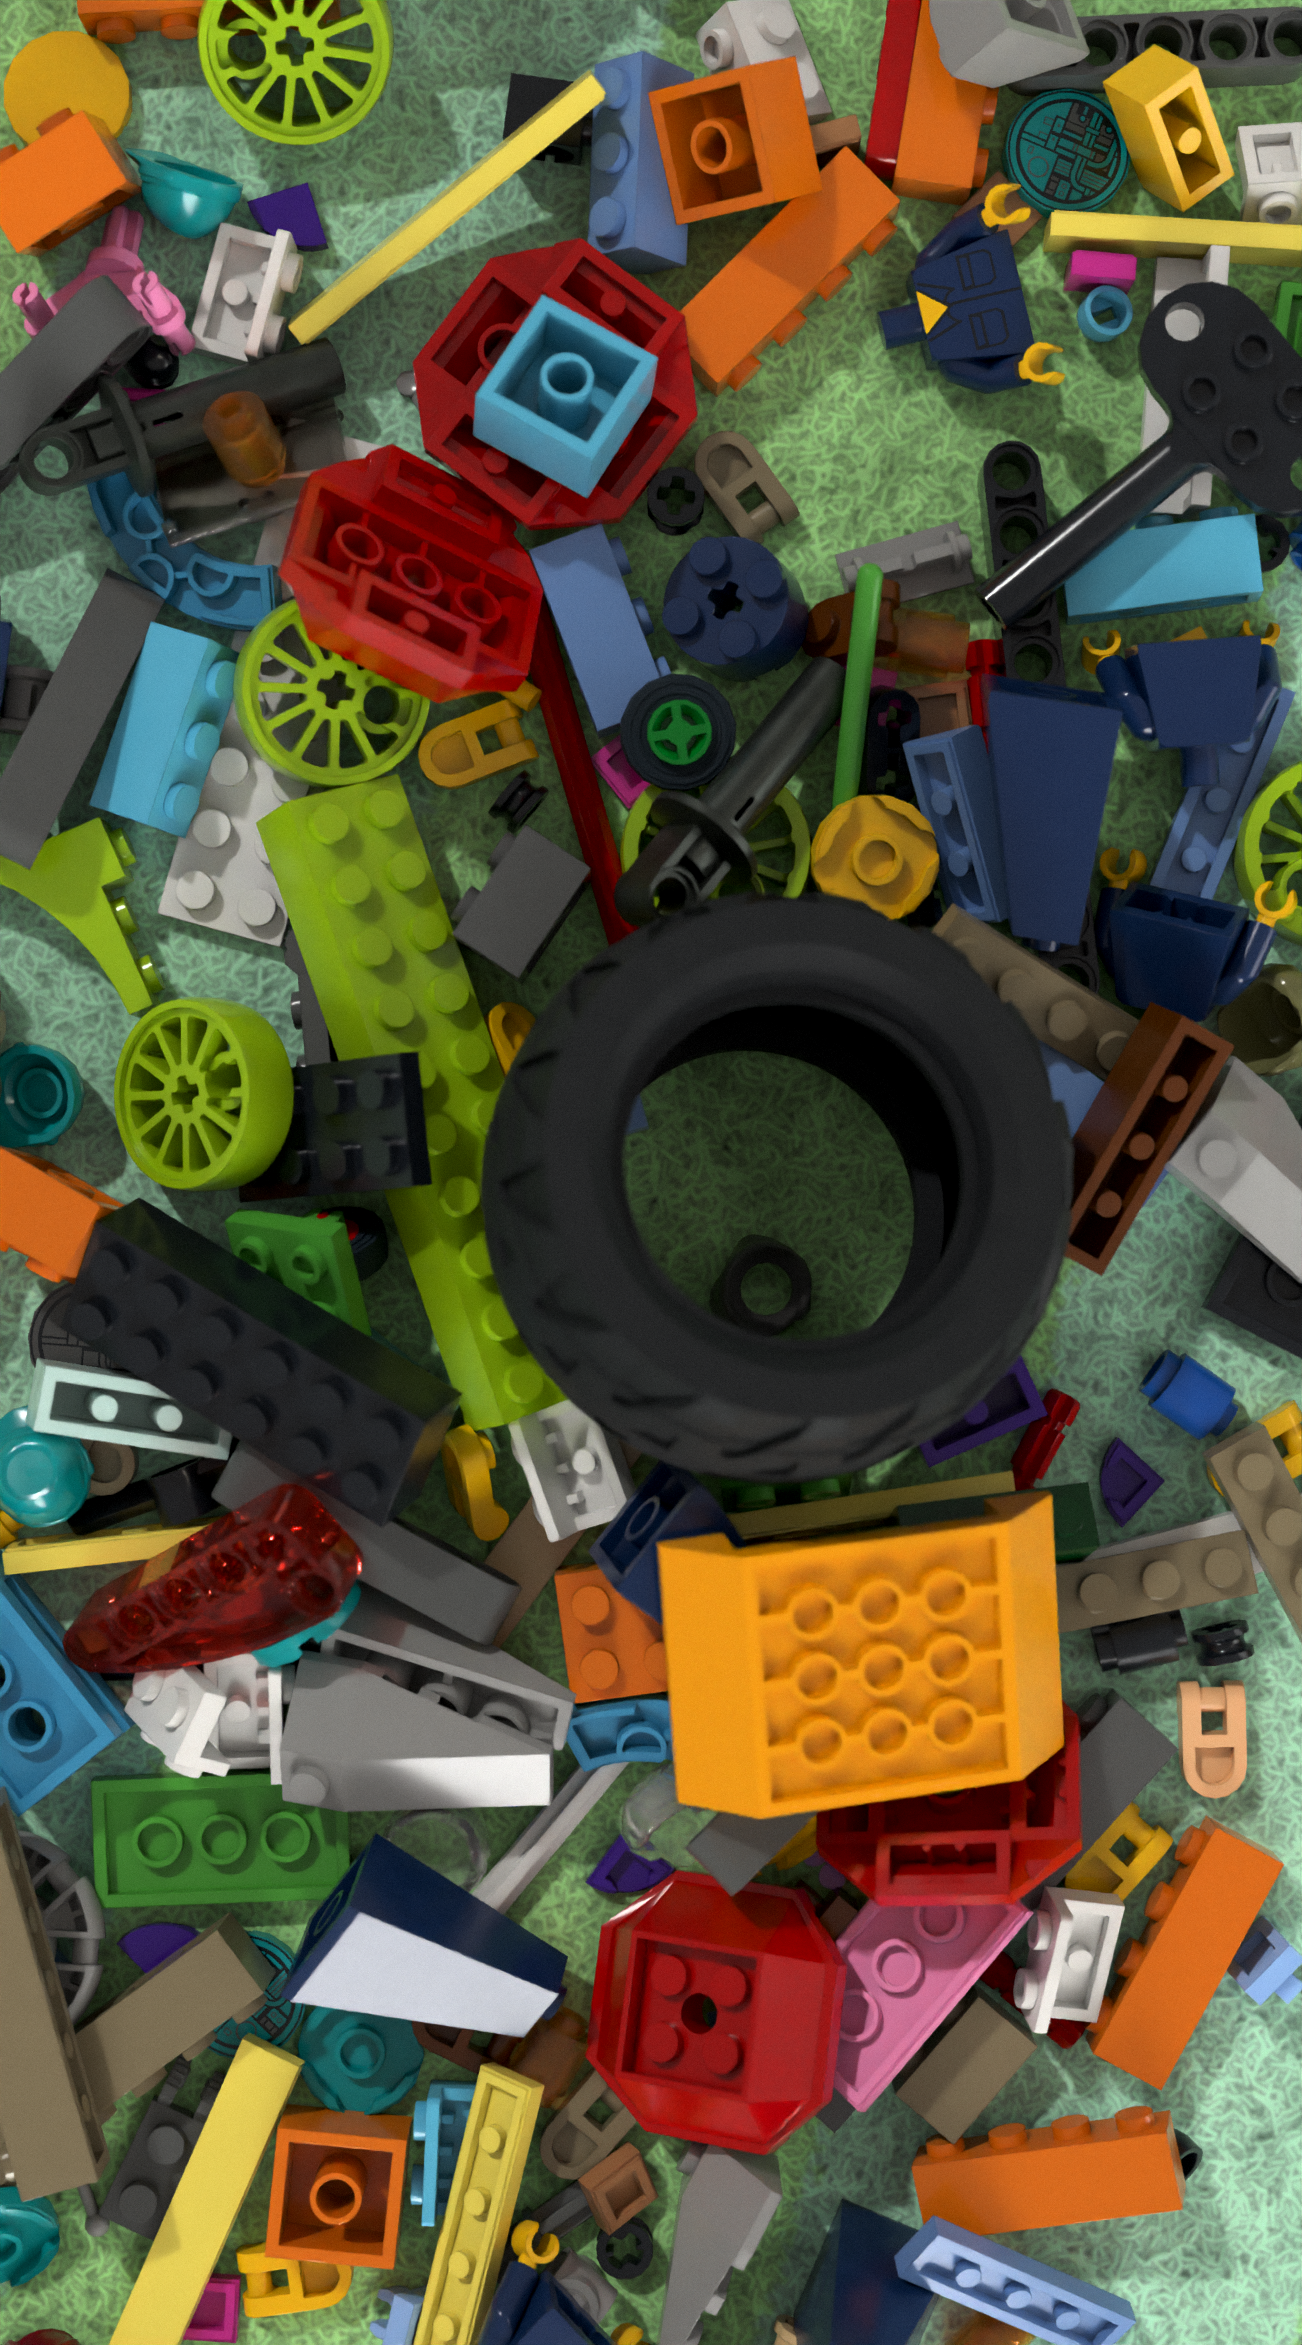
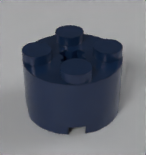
M709 536L695 542L689 553L681 559L673 570L665 590L662 620L677 645L711 673L729 681L748 682L757 680L755 677L766 674L773 669L778 671L794 658L804 641L809 615L802 589L796 577L767 548L743 537L726 536L715 538ZM743 604V607L739 613L732 611L735 608V606H741Z

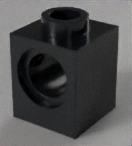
M511 73L503 140L574 81ZM593 109L532 158V160L545 161L546 155L555 156L554 163L581 166L583 146L592 147Z

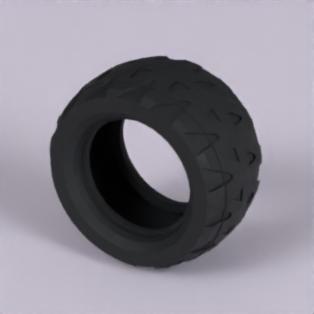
M750 892L707 900L679 912L663 916L629 933L623 939L590 959L558 990L528 1032L505 1076L495 1103L492 1120L489 1123L484 1144L480 1187L485 1223V1240L490 1266L503 1303L523 1343L545 1374L573 1405L601 1428L635 1449L681 1469L716 1478L755 1484L804 1483L821 1480L825 1477L853 1473L875 1466L915 1447L963 1417L983 1399L997 1380L1007 1373L1020 1356L1038 1326L1060 1275L1069 1240L1072 1212L1069 1209L1073 1187L1072 1161L1074 1151L1068 1115L1063 1100H1053L1049 1074L1042 1058L1040 1042L1021 1012L1010 999L1003 1004L992 989L983 981L981 975L972 967L967 955L933 931L923 926L911 930L900 923L890 920L885 914L873 909L864 901L830 893L813 892L799 897H784L768 892ZM733 1051H761L792 1057L819 1067L849 1086L870 1105L890 1132L903 1158L910 1180L914 1208L913 1241L905 1272L893 1298L873 1324L854 1332L828 1338L785 1339L770 1337L747 1331L707 1312L688 1298L667 1277L644 1244L635 1224L624 1178L626 1131L637 1095L665 1073L697 1058Z

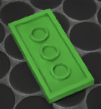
M270 1769L228 1771L226 1776L202 1772L199 1778L188 1777L180 1773L95 1776L91 1780L95 1892L102 1909L324 1900L352 1864L350 1812L283 1801L282 1784L271 1785Z

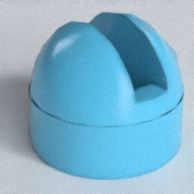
M1103 285L1092 290L1081 301L1076 319L1085 338L1095 343L1108 342L1117 338L1129 327L1133 317V308L1130 299L1122 290L1114 286ZM1111 310L1115 319L1098 325L1094 317Z

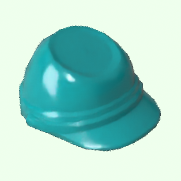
M133 148L125 149L128 156L139 166L138 172L142 180V199L146 208L164 226L179 235L190 239L208 236L228 218L235 204L239 203L244 184L235 179L163 152Z
M23 1042L15 1043L0 1055V1077L2 1082L0 1146L13 1149L57 1144L58 1138L72 1127L83 1108L85 1089L76 1065L56 1050L43 1045H25Z
M28 1405L11 1410L0 1419V1508L18 1523L33 1528L51 1527L67 1521L82 1508L91 1490V1475L95 1472V1467L80 1438L33 1431L25 1422Z

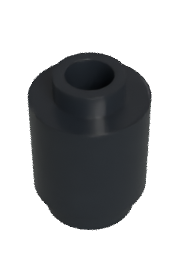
M1179 1609L1090 1627L1102 1673L1117 1669L1119 1675L1176 1662L1179 1661L1178 1647L1188 1645L1187 1634Z

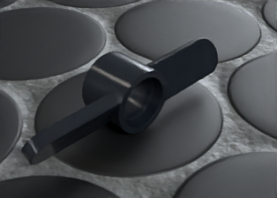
M235 1448L229 1450L228 1460L205 1459L202 1456L196 1457L131 1483L115 1494L98 1495L87 1499L82 1508L69 1518L67 1523L76 1535H87L156 1510L163 1528L172 1527L209 1513L222 1505L211 1496V1493Z

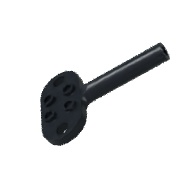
M1214 281L1186 284L1164 296L1147 316L1137 347L1139 373L1152 397L1166 413L1169 421L1168 428L1155 442L974 589L982 606L1004 630H1008L1157 506L1201 472H1209L1216 475L1235 497L1254 512L1278 519L1302 516V491L1293 484L1290 473L1292 465L1302 460V358L1261 308L1238 288ZM1185 309L1192 311L1201 322V333L1189 341L1177 340L1168 333L1165 318L1175 310Z

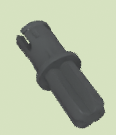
M578 2180L569 2184L533 2211L529 2207L522 2210L523 2218L510 2226L497 2279L498 2284L509 2262L518 2261L519 2259L513 2251L511 2236L514 2228L520 2222L532 2220L539 2223L538 2232H536L532 2239V2249L534 2251L539 2246L540 2240L545 2233L554 2234L560 2240L593 2216Z

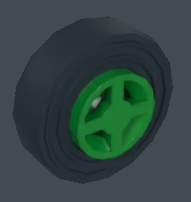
M669 674L647 682L630 698L621 718L620 744L627 763L643 781L662 790L689 791L710 783L727 765L735 749L736 721L729 702L714 685L693 675Z

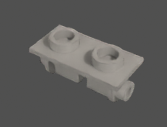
M958 521L835 555L845 593L855 591L857 573L860 567L867 563H874L882 569L883 579L893 580L901 585L900 604L975 582L969 559L973 557L970 541L967 534H961Z

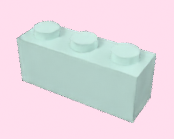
M37 1358L25 1420L33 1431L228 1460L232 1434L134 1373Z

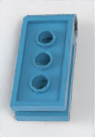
M0 1549V1663L5 1670V1679L0 1677V1787L5 1786L11 1809L19 1817L136 1723L124 1711L125 1706L21 1574H4L3 1552ZM32 1708L43 1716L46 1730L35 1723L32 1717Z

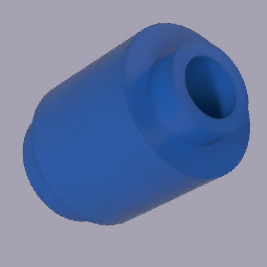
M1169 1349L1165 1350L1158 1357L1139 1386V1391L1149 1397L1148 1405L1197 1440L1203 1439L1209 1432L1215 1437L1221 1435L1231 1423L1239 1408L1238 1405L1232 1402L1236 1388L1186 1353L1178 1356Z

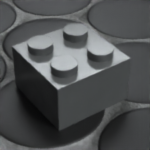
M526 824L517 837L510 832H507L502 837L487 861V865L490 866V871L493 874L481 891L471 886L461 898L450 917L454 920V924L457 925L453 936L461 945L521 985H523L592 879V871L589 866Z

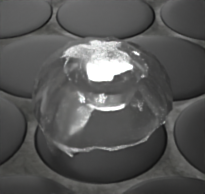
M671 1762L652 1769L635 1785L620 1809L618 1822L621 1835L631 1852L649 1861L663 1858L680 1867H688L697 1860L685 1847L720 1811L679 1803L676 1799L674 1764Z
M477 1808L393 1810L391 1820L384 1826L383 1838L467 1892L478 1886L487 1871V1859L492 1853L490 1834L482 1813Z

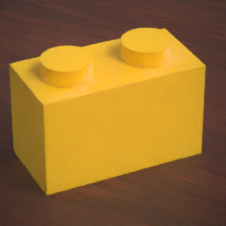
M1154 44L1102 82L1137 177L1146 191L1181 212H1185L1235 175L1198 67Z

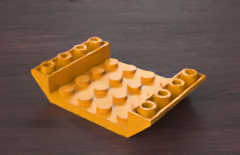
M1047 1490L984 1499L985 1516L743 1549H734L723 1533L657 1542L675 1791L678 1802L761 1819L1022 1780L1064 1746L1052 1494Z

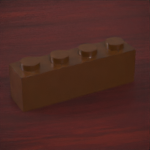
M1150 1002L1072 1138L1074 1151L1072 1161L1073 1187L1069 1209L1072 1212V1220L1065 1257L1100 1276L1103 1275L1235 1047L1234 1045L1183 1015Z

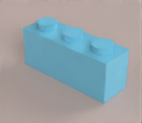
M1226 506L1200 512L1199 521L1174 524L1173 516L1171 515L1143 518L1135 525V529L1128 530L1062 584L1066 625L1129 619L1258 602L1264 590L1255 513L1238 515L1237 507Z
M151 621L89 803L90 806L186 838L191 820L199 806V797L212 758L218 750L220 735L233 699L234 672L239 652L212 639Z

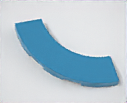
M125 472L87 484L92 507L104 535L110 538L116 551L129 567L128 571L145 588L165 599V603L170 604L189 616L212 625L243 632H252L254 627L266 615L283 604L281 577L278 575L279 567L230 562L202 549L180 529L171 515L161 505L157 496L158 488L155 477L154 494L144 498L137 494Z
M650 1693L574 1704L566 1740L583 1771L587 1772L601 1766L623 1762L661 1763L664 1759L673 1761L668 1695Z

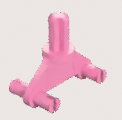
M125 205L115 206L112 209V213L106 218L101 246L89 252L85 271L79 273L77 278L45 300L37 285L33 282H29V287H27L26 283H22L14 290L12 299L26 317L24 328L31 339L44 328L84 285L99 276L107 275L153 327L152 333L163 336L173 355L179 356L181 351L182 356L194 349L196 344L195 338L184 324L186 311L179 299L161 285L156 273L149 271L147 274L145 272L143 262L138 257L144 227V219L139 211L129 210Z

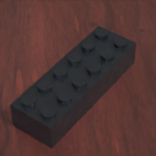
M140 1197L96 1221L60 1326L66 1332L381 1528L420 1497L463 1394Z

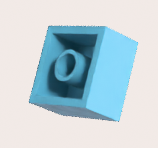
M542 295L475 395L473 436L588 498L652 398L658 357Z

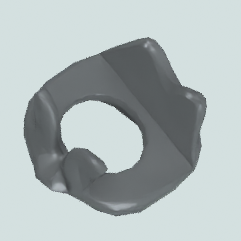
M756 1234L747 1235L741 1238L735 1246L721 1275L715 1281L710 1291L709 1307L713 1315L727 1323L750 1332L770 1337L776 1336L788 1326L795 1324L796 1321L804 1319L810 1312L812 1290L810 1271L805 1260L790 1247L774 1238ZM771 1263L778 1265L785 1270L790 1278L792 1288L790 1299L785 1307L775 1314L762 1315L755 1313L746 1306L742 1299L740 1289L742 1279L747 1271L757 1264Z

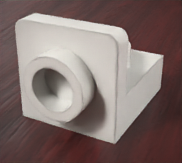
M1302 122L1238 126L1235 150L1243 188L1240 221L1302 225Z

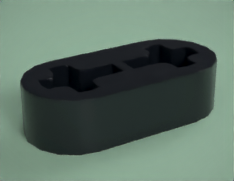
M885 685L870 688L858 796L884 794L909 803L915 794L902 744L920 738L921 716L918 703L906 691ZM889 706L897 708L896 719L887 721L886 726L878 724L879 713L888 711ZM887 769L895 772V783L885 784L884 790L876 788L877 777L885 776Z

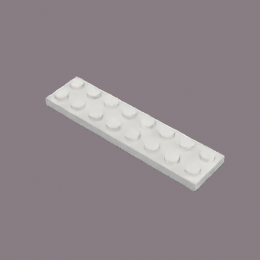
M293 422L278 476L313 472L341 461L365 458L370 451L383 446ZM297 500L270 503L253 565H274L280 567ZM281 578L282 603L284 604L295 599L292 587ZM287 626L284 629L285 632H280L274 639V645L306 666L311 667L312 662L294 628ZM235 630L231 649L240 653L251 632ZM318 645L323 657L327 660L328 650ZM264 656L259 671V680L261 682L300 684L302 678L300 675L272 657ZM335 674L330 680L319 681L317 684V691L326 695L325 706L330 707L334 701L345 700L346 691L337 687L338 676ZM260 692L258 694L260 709L266 721L301 703L299 694ZM234 698L232 699L220 735L218 750L212 758L199 797L197 812L191 820L186 838L178 836L157 913L283 948L284 937H286L290 919L256 822L287 801L326 792V788L312 787L293 781L281 775L264 762L251 747L240 727L235 711ZM305 711L272 730L275 739L288 752L293 748L311 715ZM322 721L302 755L304 762L318 767H323L326 764V722ZM343 721L340 722V738L344 727Z

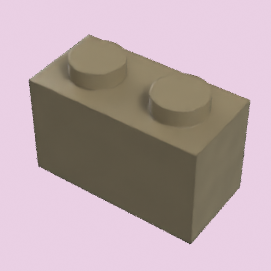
M974 1983L892 2080L894 2093L954 2145L1037 2049V2044L1027 2027Z

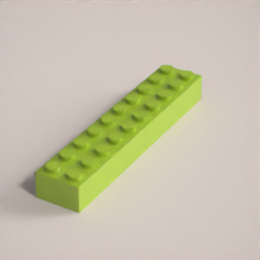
M399 774L287 801L257 821L256 825L338 1060L419 1052L432 1185L384 1189L452 1387L463 1393L459 1401V1407L465 1425L471 1426L474 1431L505 1425L566 1401L568 1398L545 1374L523 1343L503 1303L490 1266L484 1232L485 1223L481 1205L480 1185L486 1135L489 1123L492 1120L495 1103L505 1078L457 940L453 936V929Z

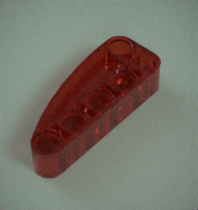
M284 1483L273 1487L96 1590L65 1633L63 1639L64 1652L70 1661L79 1668L96 1673H140L179 1669L251 1652L294 1636L333 1617L340 1611L364 1565L363 1553L355 1541L314 1494L297 1484Z

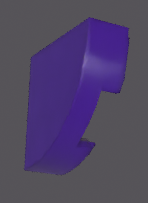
M308 182L247 202L253 218L266 234L275 236L277 229L289 231L293 236L297 249L301 251L314 252L329 249Z
M1115 1437L1103 1457L1101 1481L1099 1478V1483L1101 1484L1100 1491L1102 1488L1105 1500L1104 1504H1106L1105 1506L1109 1514L1123 1527L1165 1480L1118 1437Z
M623 1828L586 1878V1883L606 1893L636 1892L655 1887L674 1871V1865Z
M157 1922L140 1925L120 1938L116 1944L147 1973L201 1932L188 1925Z

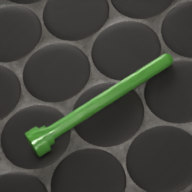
M874 563L864 564L857 573L830 812L837 805L857 797L859 792L883 584V571Z

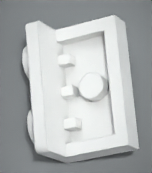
M736 0L725 2L697 31L696 39L700 46L701 58L708 68L710 75L747 65L796 56L809 125L824 120L832 113L789 0Z
M223 222L220 224L191 329V334L195 338L196 343L191 351L192 353L241 366L267 357L269 354L280 352L287 326L286 317L280 316L286 292L294 294L299 286L304 260L303 255L297 254L298 249L291 232L277 229L276 235L271 236Z
M569 1399L508 1423L511 1433V1449L515 1459L523 1467L533 1495L532 1506L538 1522L544 1527L551 1543L563 1540L577 1531L612 1521L636 1491L618 1438L601 1428L573 1405Z
M155 1641L147 1660L141 1663L136 1670L132 1684L133 1691L124 1711L142 1730L140 1737L149 1744L158 1747L166 1756L164 1763L172 1770L192 1778H199L202 1771L226 1776L231 1763L208 1739L227 1697L177 1647Z
M244 1642L204 1644V1675L227 1697L208 1740L231 1763L229 1769L270 1768L271 1785L282 1784L280 1746L285 1728L283 1705L290 1704L295 1682V1665L261 1666L249 1652Z
M1044 1886L1039 1910L1034 1909L1032 1911L1034 1914L1028 1921L1027 1939L1030 1950L1026 1967L1020 1968L1017 1971L1014 1981L1015 2005L1021 2009L1033 2033L1046 2034L1050 2018L1097 2023L1125 1905L1118 1894Z

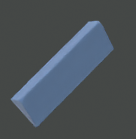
M965 726L903 743L921 814L930 822L936 836L934 839L937 844V853H939L938 878L947 910L954 903L984 923L1004 921L1008 918L989 756L980 726Z

